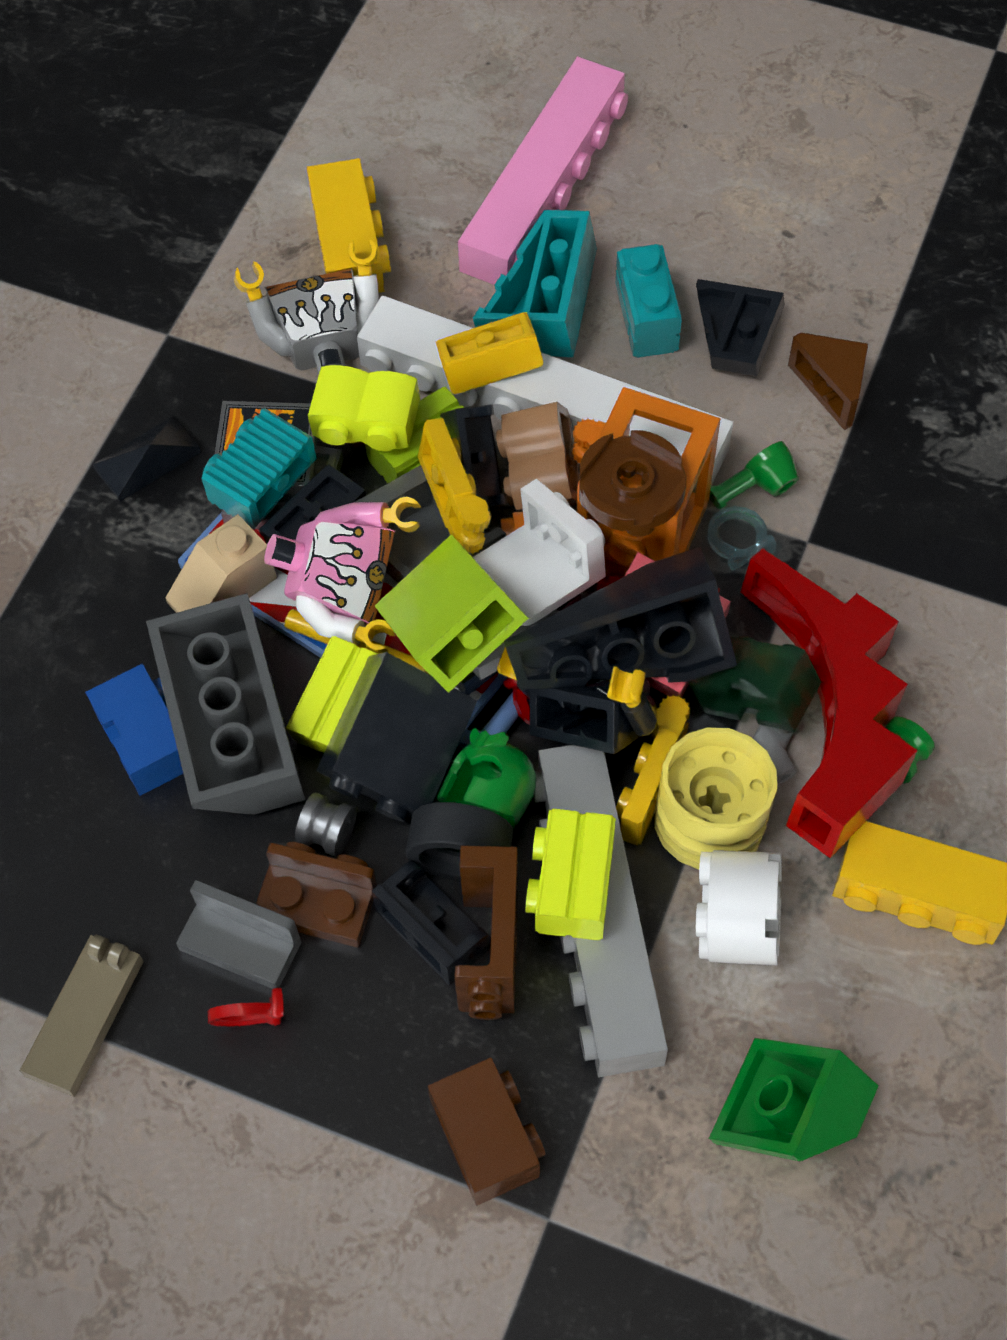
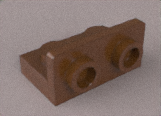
M287 842L285 846L270 843L266 852L269 867L256 905L291 918L295 921L299 933L359 948L374 902L372 890L377 886L374 869L370 868L365 861L354 856L339 855L337 859L319 855L313 848L302 843Z

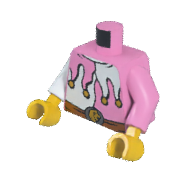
M402 497L396 500L391 508L385 502L349 503L322 511L314 521L301 525L296 540L276 534L271 536L265 551V564L289 570L284 594L296 601L297 611L320 636L330 639L332 636H336L356 646L363 642L370 651L378 654L389 653L385 646L372 643L373 637L378 633L396 636L385 620H375L377 613L375 605L380 600L395 533L394 530L387 527L389 523H395L402 531H416L420 527L418 522L400 521V514L405 508L421 507L416 500L410 497Z

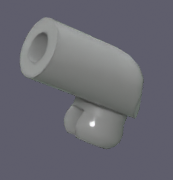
M780 704L774 710L768 711L763 716L753 737L757 743L767 750L777 769V784L791 779L797 772L785 748L793 734V730L799 724V716L793 707L786 704Z

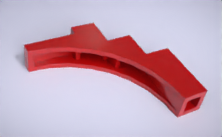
M762 548L750 559L741 593L773 619L794 643L812 674L822 704L825 734L821 764L797 794L786 826L827 857L831 858L904 782L918 751L906 743L899 735L884 727L895 716L908 685L890 670L877 663L886 655L899 621L858 593L846 603L842 602L827 590L821 588Z

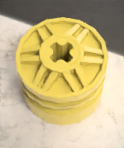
M707 727L688 733L670 748L662 766L659 782L660 788L655 804V830L663 847L679 862L698 870L701 852H712L713 850L756 852L764 836L769 813L777 793V769L767 750L751 736L730 728Z

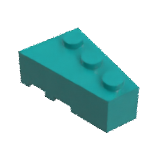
M544 210L516 251V262L507 275L501 274L494 285L496 292L486 307H479L473 316L475 328L527 312L541 353L552 357H574L597 252L590 211Z

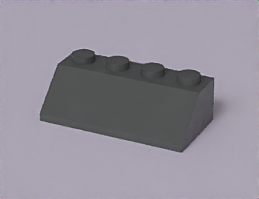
M248 594L238 595L146 621L192 808L255 815L306 800Z

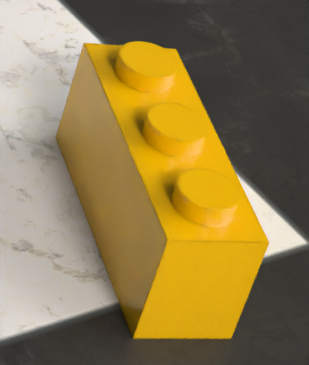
M360 158L306 166L325 273L328 274L352 268L353 275H358L357 266L352 263L349 256V244L353 240L355 247L354 255L359 259H366L372 251L370 246V239H372L377 249V259L371 266L372 274H377L378 292H385L383 273L391 272L387 245L378 246L377 238L384 237L380 211H371L369 205L376 203L372 175L363 176Z
M866 821L846 843L832 896L843 899L847 906L858 911L872 912L879 910L897 916L899 921L911 927L928 928L932 926L952 932L954 938L967 944L981 945L988 943L993 945L1005 926L1007 917V863Z

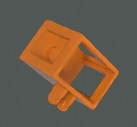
M623 387L606 423L602 421L596 422L594 419L589 420L587 418V420L582 419L581 422H577L576 426L574 425L573 438L576 443H574L572 455H574V460H577V464L581 463L587 449L601 437L614 433L613 439L629 436L630 424L634 415L692 433L681 456V465L686 474V490L683 503L670 520L656 526L649 535L635 537L627 533V531L616 530L597 521L579 501L578 482L577 513L586 520H593L600 527L605 537L604 559L606 576H609V574L625 576L638 552L657 561L689 550L709 503L721 418ZM637 473L631 478L624 477L623 475L620 477L623 485L626 487L637 488L642 486V476ZM696 482H697L696 493H694V492H692V491H693V489H694V487H695V484H696Z

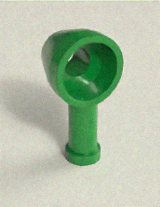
M778 441L755 455L743 470L721 484L711 486L709 498L715 507L721 510L727 506V502L755 484L774 497L790 489L799 480V476L789 448L784 441Z

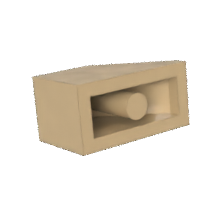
M237 514L197 542L165 597L167 603L177 613L246 593L250 598L277 579L274 566L265 564L264 561L267 544Z

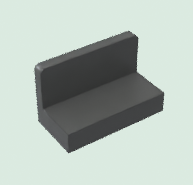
M195 880L190 892L196 906L176 942L179 950L271 989L279 988L302 943L295 921Z

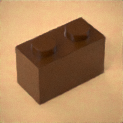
M491 1057L428 1085L430 1101L476 1206L540 1177L538 1158L546 1155L532 1122L523 1126L514 1106L521 1103V1098L508 1070L499 1074Z

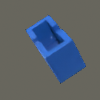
M140 664L85 692L112 746L115 747L120 756V760L139 796L183 774L160 677L152 681L144 665Z

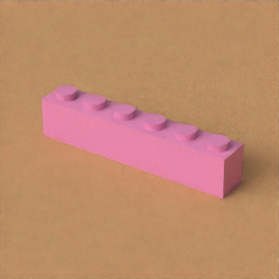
M578 56L576 57L458 240L459 272L495 285L501 274L507 275L516 262V251L544 210H564L566 208L574 183L577 179H584L590 166L592 154L596 149L601 150L604 147L609 135L610 125L614 119H621L626 110L628 94L624 93L625 73Z

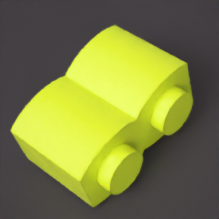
M341 365L321 367L308 413L312 435L327 444L336 446L361 441L378 451L386 452L393 449L408 448L420 402L417 378L392 371L368 373L361 369Z

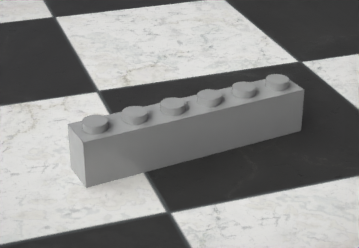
M576 745L538 750V770L535 771L537 779L536 791L533 798L535 803L544 802L547 819L539 820V827L547 828L548 813L553 808L578 811L580 814H585L586 812L607 814L616 818L603 939L589 940L573 938L571 935L560 936L564 954L574 952L577 972L569 973L571 996L574 1007L584 1005L588 1024L587 1026L579 1027L584 1060H595L598 1077L665 1066L668 1048L605 754L602 751Z

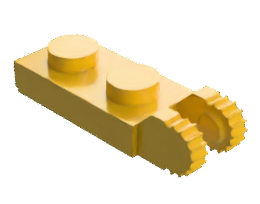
M444 419L426 420L418 459L440 515L450 535L452 534L468 553H479L485 542L484 529L488 528L491 518L486 500L476 496L474 478L471 474L465 473L461 463L459 442L455 437L451 438Z
M674 694L670 697L667 696L666 699H662V703H659L656 728L652 735L654 742L652 745L646 742L643 743L634 767V772L639 774L633 789L628 787L623 789L616 806L618 818L621 819L620 829L623 840L637 846L642 843L655 813L663 763L670 748L683 738L688 731L689 703H686L685 698H680V695L678 697L674 696Z

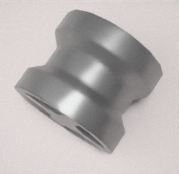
M314 792L308 798L301 811L295 832L296 842L307 846L314 843L321 845L325 853L338 857L342 854L351 837L356 821V807L346 803L339 806L330 804L327 796Z

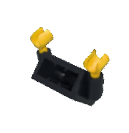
M504 647L497 671L506 677L517 680L506 647ZM614 666L611 679L590 680L583 687L520 690L530 700V735L611 754L619 752L640 736L651 734L656 728L657 706L654 699L650 697V683L645 679L646 673L635 669L632 674Z

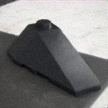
M700 547L648 563L504 641L520 690L583 687L590 680L611 679L614 666L632 674L635 669L641 670L646 673L645 678L666 677L668 683L687 682L737 666L716 580Z

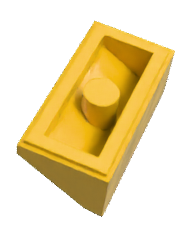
M522 312L435 341L450 390L453 394L478 388L543 365L537 337L527 312Z

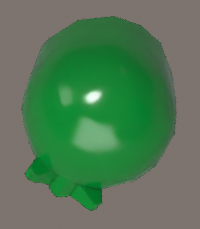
M474 728L469 736L471 743L464 747L456 756L437 799L440 802L469 804L493 811L505 818L514 830L536 791L537 779L533 764L519 748L507 743L509 737L505 732L490 735L486 730L480 732Z

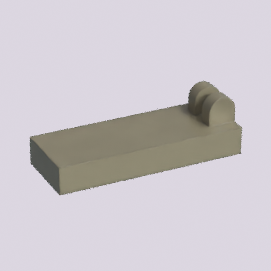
M98 934L95 936L90 935L19 1070L24 1077L72 1097L76 1096L144 962L140 954L130 951L128 946L121 943H110L106 937Z

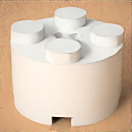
M724 850L701 852L699 882L700 885H703L702 903H697L696 937H699V958L709 959V962L777 966L781 925L780 886H778V882H782L781 853Z

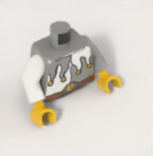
M370 239L372 251L366 259H359L354 255L355 247L353 240L349 244V256L352 263L357 266L358 275L354 276L351 268L265 287L266 295L264 296L260 289L264 277L260 264L255 261L252 263L257 281L251 284L245 283L241 279L240 271L237 267L234 283L240 291L247 293L249 297L246 306L258 338L280 356L290 357L295 368L301 371L317 367L319 374L320 368L323 366H346L344 361L356 359L359 356L357 335L379 301L377 274H372L371 268L377 259V249L373 240Z

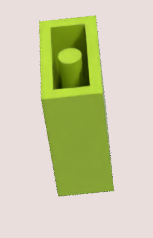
M452 534L375 605L376 609L413 658L448 693L529 619Z

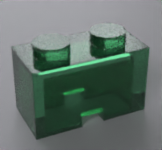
M730 636L737 666L688 681L689 686L707 714L740 721L745 713L755 714L758 725L795 732L822 683L804 649L792 644H783L781 646L759 642L748 636H739L738 638Z

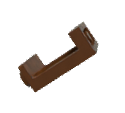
M461 846L460 875L464 907L492 908L490 963L486 966H455L458 1009L461 1012H469V1016L474 1019L496 1020L501 1018L503 1013H514L518 918L517 847Z

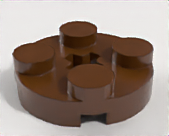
M631 430L630 436H621L613 439L614 433L603 436L587 449L581 460L579 501L591 516L610 528L627 531V533L635 537L649 535L656 526L670 520L683 503L686 490V474L681 465L682 458L678 450L669 441L648 431ZM635 473L642 476V486L637 488L624 486L623 481L620 479L622 475L631 478Z

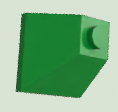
M754 1038L708 1139L717 1145L801 1162L857 1138L879 1085L840 1050Z

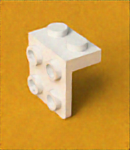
M538 479L520 489L524 525L473 557L529 618L522 626L534 624L606 577L604 559L605 537L600 527L593 520L583 518L570 507L562 494L559 492L553 493Z

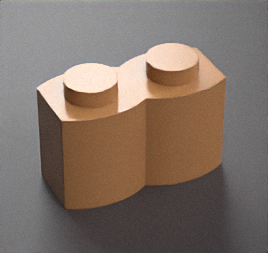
M553 402L501 415L502 429L497 430L496 440L501 456L507 458L509 462V476L505 477L503 482L508 503L511 506L515 505L516 511L522 512L520 489L538 479L553 493L559 492L562 494L570 506L577 505L579 470L577 462L574 460V455H572L574 438L568 409L559 402Z

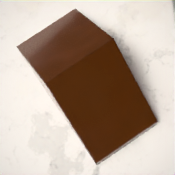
M801 332L793 336L788 366L837 423L846 430L853 425L860 396L868 343Z

